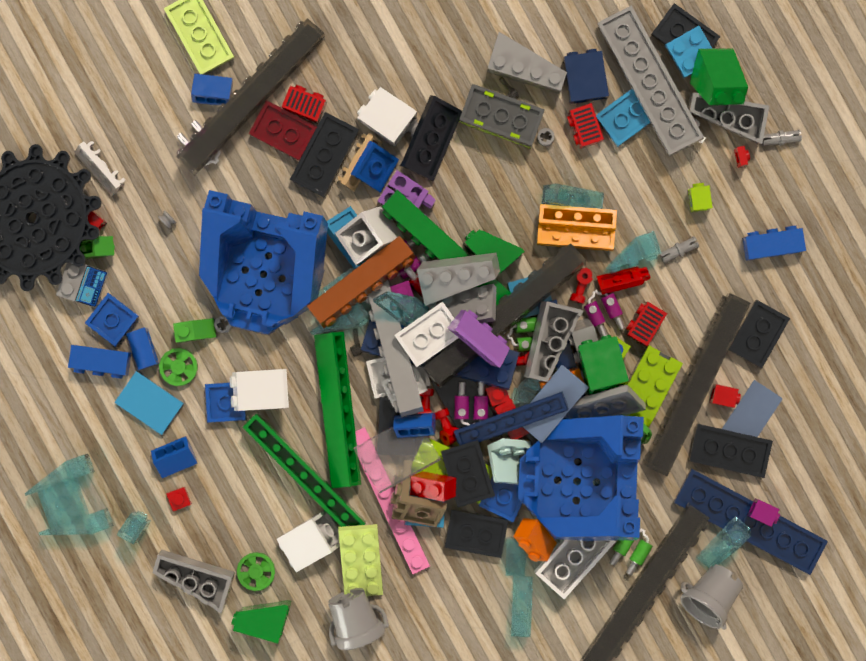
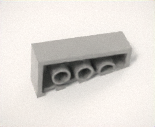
M501 32L498 33L487 72L560 94L567 72Z

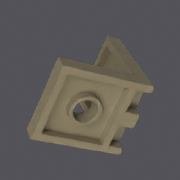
M405 460L402 467H398L397 476L394 475L392 487H395V491L392 492L390 504H393L392 519L437 527L446 511L447 503L409 496L412 461Z

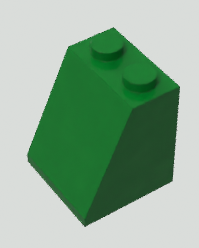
M698 49L690 80L692 87L709 105L744 104L748 85L734 49Z
M480 229L477 232L472 230L465 237L464 245L473 255L497 253L500 266L498 276L525 252L522 248Z
M606 335L600 337L599 341L586 340L581 342V345L578 346V353L585 384L588 386V395L628 385L629 379L617 336Z
M285 600L242 607L234 613L231 625H234L233 631L278 644L283 634L292 601Z

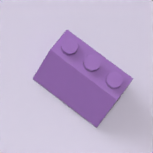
M461 310L447 328L486 362L500 368L510 349L506 345L507 341L500 335L496 337L491 332L493 329L485 322L481 324L476 320L478 316L471 310Z

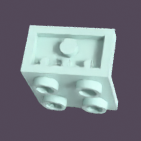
M502 438L487 445L493 481L495 483L519 484V456L524 455L525 451L531 447V441Z

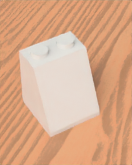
M380 87L378 91L375 89L371 93L369 103L366 106L363 104L358 110L357 114L359 116L357 118L358 121L395 148L406 133L405 131L415 118L417 119V111Z
M381 206L361 212L335 233L355 265L368 260L397 237H404L392 219L389 220L381 213L383 211Z
M287 369L232 372L230 387L233 388L231 406L234 407V411L289 408Z
M325 510L277 539L280 549L284 551L289 564L296 572L340 547L338 525Z

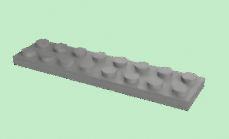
M632 5L598 22L597 25L669 157L703 140L702 132Z

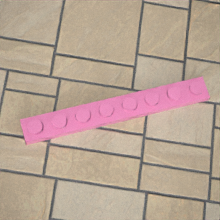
M366 427L355 431L359 461L412 574L430 567L412 526L405 525V521L392 519L393 504H390L392 492L395 490L379 455H377Z

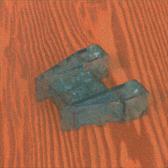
M89 454L65 461L25 493V496L38 492L50 528L39 532V535L93 534L114 526L108 508L89 514L77 478L95 472Z

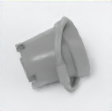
M715 564L713 567L711 565L694 586L688 582L681 583V591L683 592L680 597L681 604L691 616L704 625L725 630L727 628V614L743 589V584L739 578L734 581L731 577L733 573L727 568Z
M363 588L351 589L350 593L345 595L344 592L339 593L328 601L333 618L329 627L330 641L332 646L337 645L340 650H353L368 645L379 639L384 634L385 628L389 627L384 609L378 605L370 604ZM373 610L380 612L383 622L377 619ZM334 628L337 633L336 637H334Z

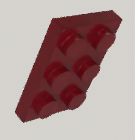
M266 100L249 135L300 161L317 126Z

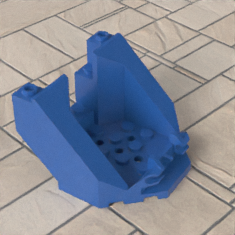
M209 190L205 206L202 210L199 276L213 296L220 312L226 317L232 327L270 335L279 327L298 318L299 315L307 310L309 311L307 305L318 298L325 271L324 260L328 223L323 215L305 211L303 216L289 213L287 218L257 212L252 204L235 201L228 194ZM267 253L272 254V258L269 260L265 258ZM244 267L249 268V272L246 274L242 272ZM263 271L267 272V276L265 278H262L260 276L261 272ZM282 275L286 277L284 282L279 281V277ZM257 290H262L261 296H256Z
M616 415L562 419L543 443L537 441L520 458L518 499L542 523L554 539L581 541L639 539V499H636L637 464L640 461L644 417ZM577 458L582 461L579 466L574 464V460ZM555 477L561 478L560 484L554 482ZM575 478L581 480L579 485L574 484L573 480ZM594 479L600 480L599 486L593 484ZM574 497H578L580 499L579 504L573 503L572 500Z

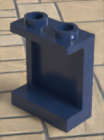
M589 49L583 54H578V52L567 53V56L563 58V63L567 72L569 104L608 99L609 92L602 51Z

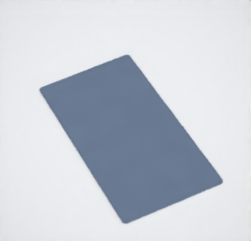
M561 365L530 403L563 391L569 410L523 426V428L543 443L586 392L588 386Z
M754 380L722 429L758 437L782 401V398Z

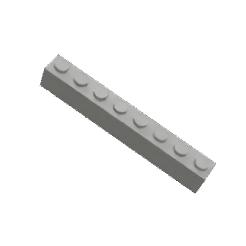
M387 280L383 283L381 289L376 292L372 291L367 295L366 303L371 304L372 310L369 311L371 322H376L377 328H374L376 340L380 339L382 346L378 347L381 358L385 357L387 363L383 367L386 376L390 375L391 382L388 383L390 393H395L396 401H393L395 412H400L401 417L423 412L424 410L410 358L394 336L402 329L390 284Z

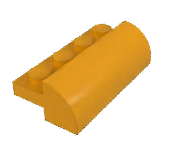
M540 204L537 245L613 251L617 210Z

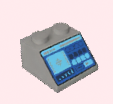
M67 262L62 276L63 279L59 284L56 295L97 308L109 272L86 264L76 267L72 263Z

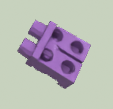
M396 170L388 183V187L386 186L377 203L382 205L394 192L393 190L400 191L417 208L423 204L431 209L436 200L428 194V190Z

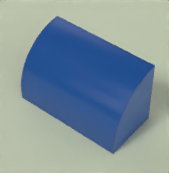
M194 73L191 91L194 103L231 107L233 78Z
M147 327L126 334L137 371L159 364Z
M435 413L412 414L404 417L395 415L393 429L396 437L435 435L436 415Z
M186 436L151 450L153 464L162 478L198 464Z

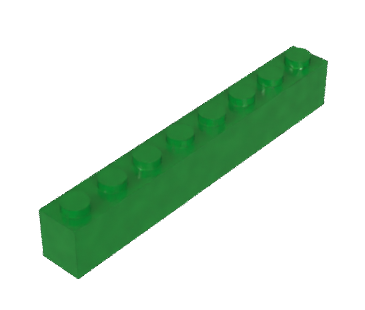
M395 190L382 204L381 208L383 211L381 213L389 220L393 218L397 222L396 226L403 233L409 232L412 235L410 239L418 246L422 244L426 248L424 252L432 259L434 257L442 260L470 256L400 191ZM496 279L476 286L480 287L489 284L496 286V310L511 294Z
M344 332L314 335L331 487L341 488L362 485Z
M259 413L255 414L242 427L341 527L366 524V521Z

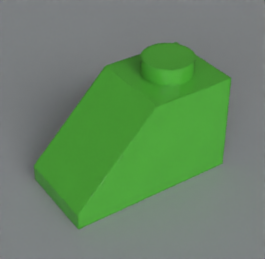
M99 236L95 240L86 239L81 243L80 250L86 259L114 256L115 245L113 243V236Z
M214 318L173 323L176 343L217 337Z

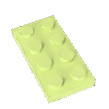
M178 0L164 8L200 74L205 75L235 58L203 0Z
M377 524L338 527L344 595L350 593V590L354 588H363L366 596L383 595Z

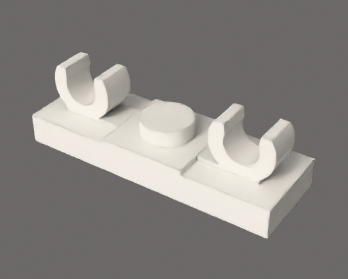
M93 141L88 144L82 142L78 145L75 154L106 191L113 196L117 193L120 186L123 185L125 179L117 180L115 178L119 173L118 170L111 174L107 164L98 157L101 150L92 151L90 149L94 145Z

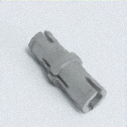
M800 129L788 132L781 130L778 133L764 134L762 146L775 144L782 146L785 143L801 142L802 135L799 136L801 131Z
M695 236L680 244L677 242L673 247L659 252L660 257H664L662 259L664 264L678 256L683 257L685 253L693 249L699 248Z

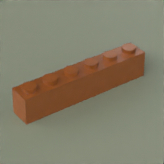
M400 236L307 305L309 311L323 329L326 326H332L338 317L342 314H348L355 304L364 302L368 294L381 289L383 283L388 279H394L401 269L410 267L416 259L415 255Z

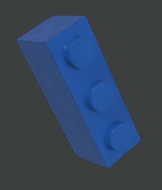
M796 225L785 227V231L778 232V228L766 230L767 234L759 235V231L747 233V237L742 238L746 261L806 251L803 228L797 229Z
M71 345L68 368H74L73 372L84 374L85 370L92 371V375L104 376V373H111V377L123 379V375H129L132 353Z

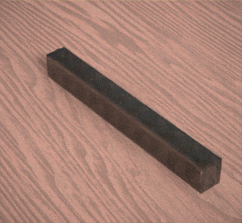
M308 18L304 22L300 21L295 27V32L292 35L288 34L283 39L282 45L278 49L275 48L269 54L270 58L265 63L261 62L256 68L257 72L252 77L248 76L244 80L243 86L239 90L236 89L230 95V100L218 107L217 114L213 118L209 117L204 122V127L201 131H196L191 136V141L186 146L183 145L177 151L178 155L176 156L177 160L195 176L325 39L324 32Z
M571 243L567 247L565 245L562 246L553 259L551 257L542 264L543 267L541 269L531 272L527 277L528 280L524 283H518L509 296L506 294L498 301L495 321L486 323L493 329L491 332L496 337L498 335L503 336L541 304V301L547 299L586 266V259ZM458 338L451 345L439 351L440 354L435 358L433 356L425 362L424 371L441 388L479 355Z
M731 293L722 296L718 304L721 307L718 313L715 312L711 318L710 323H712L710 330L705 331L702 337L704 341L702 347H698L693 357L696 359L693 365L690 364L686 370L685 375H687L685 382L680 383L677 392H679L677 399H673L668 409L671 411L668 417L665 416L660 426L663 428L660 434L656 433L652 444H654L652 451H648L645 455L644 461L646 463L644 466L668 476L751 304L750 302Z
M688 502L580 661H611L620 655L622 651L620 647L624 642L627 643L633 635L632 630L635 626L638 627L642 623L645 611H649L653 607L656 595L662 594L666 587L664 585L668 578L672 579L677 571L675 569L679 562L683 563L688 556L686 552L690 546L693 548L699 540L697 536L701 530L704 532L709 526L710 522L708 520L710 517Z

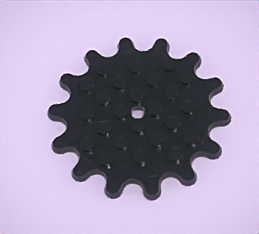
M34 144L29 148L28 157L23 161H19L13 152L5 151L1 156L3 167L0 171V285L4 284L11 275L19 277L20 287L26 292L34 288L35 281L40 275L46 276L50 284L58 285L63 279L61 269L65 263L70 262L76 267L85 264L86 258L81 252L80 246L84 240H95L100 235L98 227L91 225L88 218L92 211L101 207L102 201L98 196H86L84 194V187L91 179V174L88 170L81 169L77 173H70L68 171L70 161L68 152L60 151L53 160L47 161L43 157L42 147ZM32 213L37 215L34 223L29 222V216Z

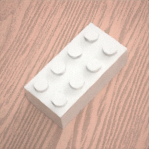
M561 540L553 549L548 561H542L534 572L565 599L616 541Z

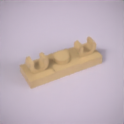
M370 133L368 135H361L365 139L363 144H356L360 149L352 158L350 167H343L342 170L346 172L343 178L338 176L341 184L354 192L360 180L351 175V172L368 142L372 141L379 146L383 143Z

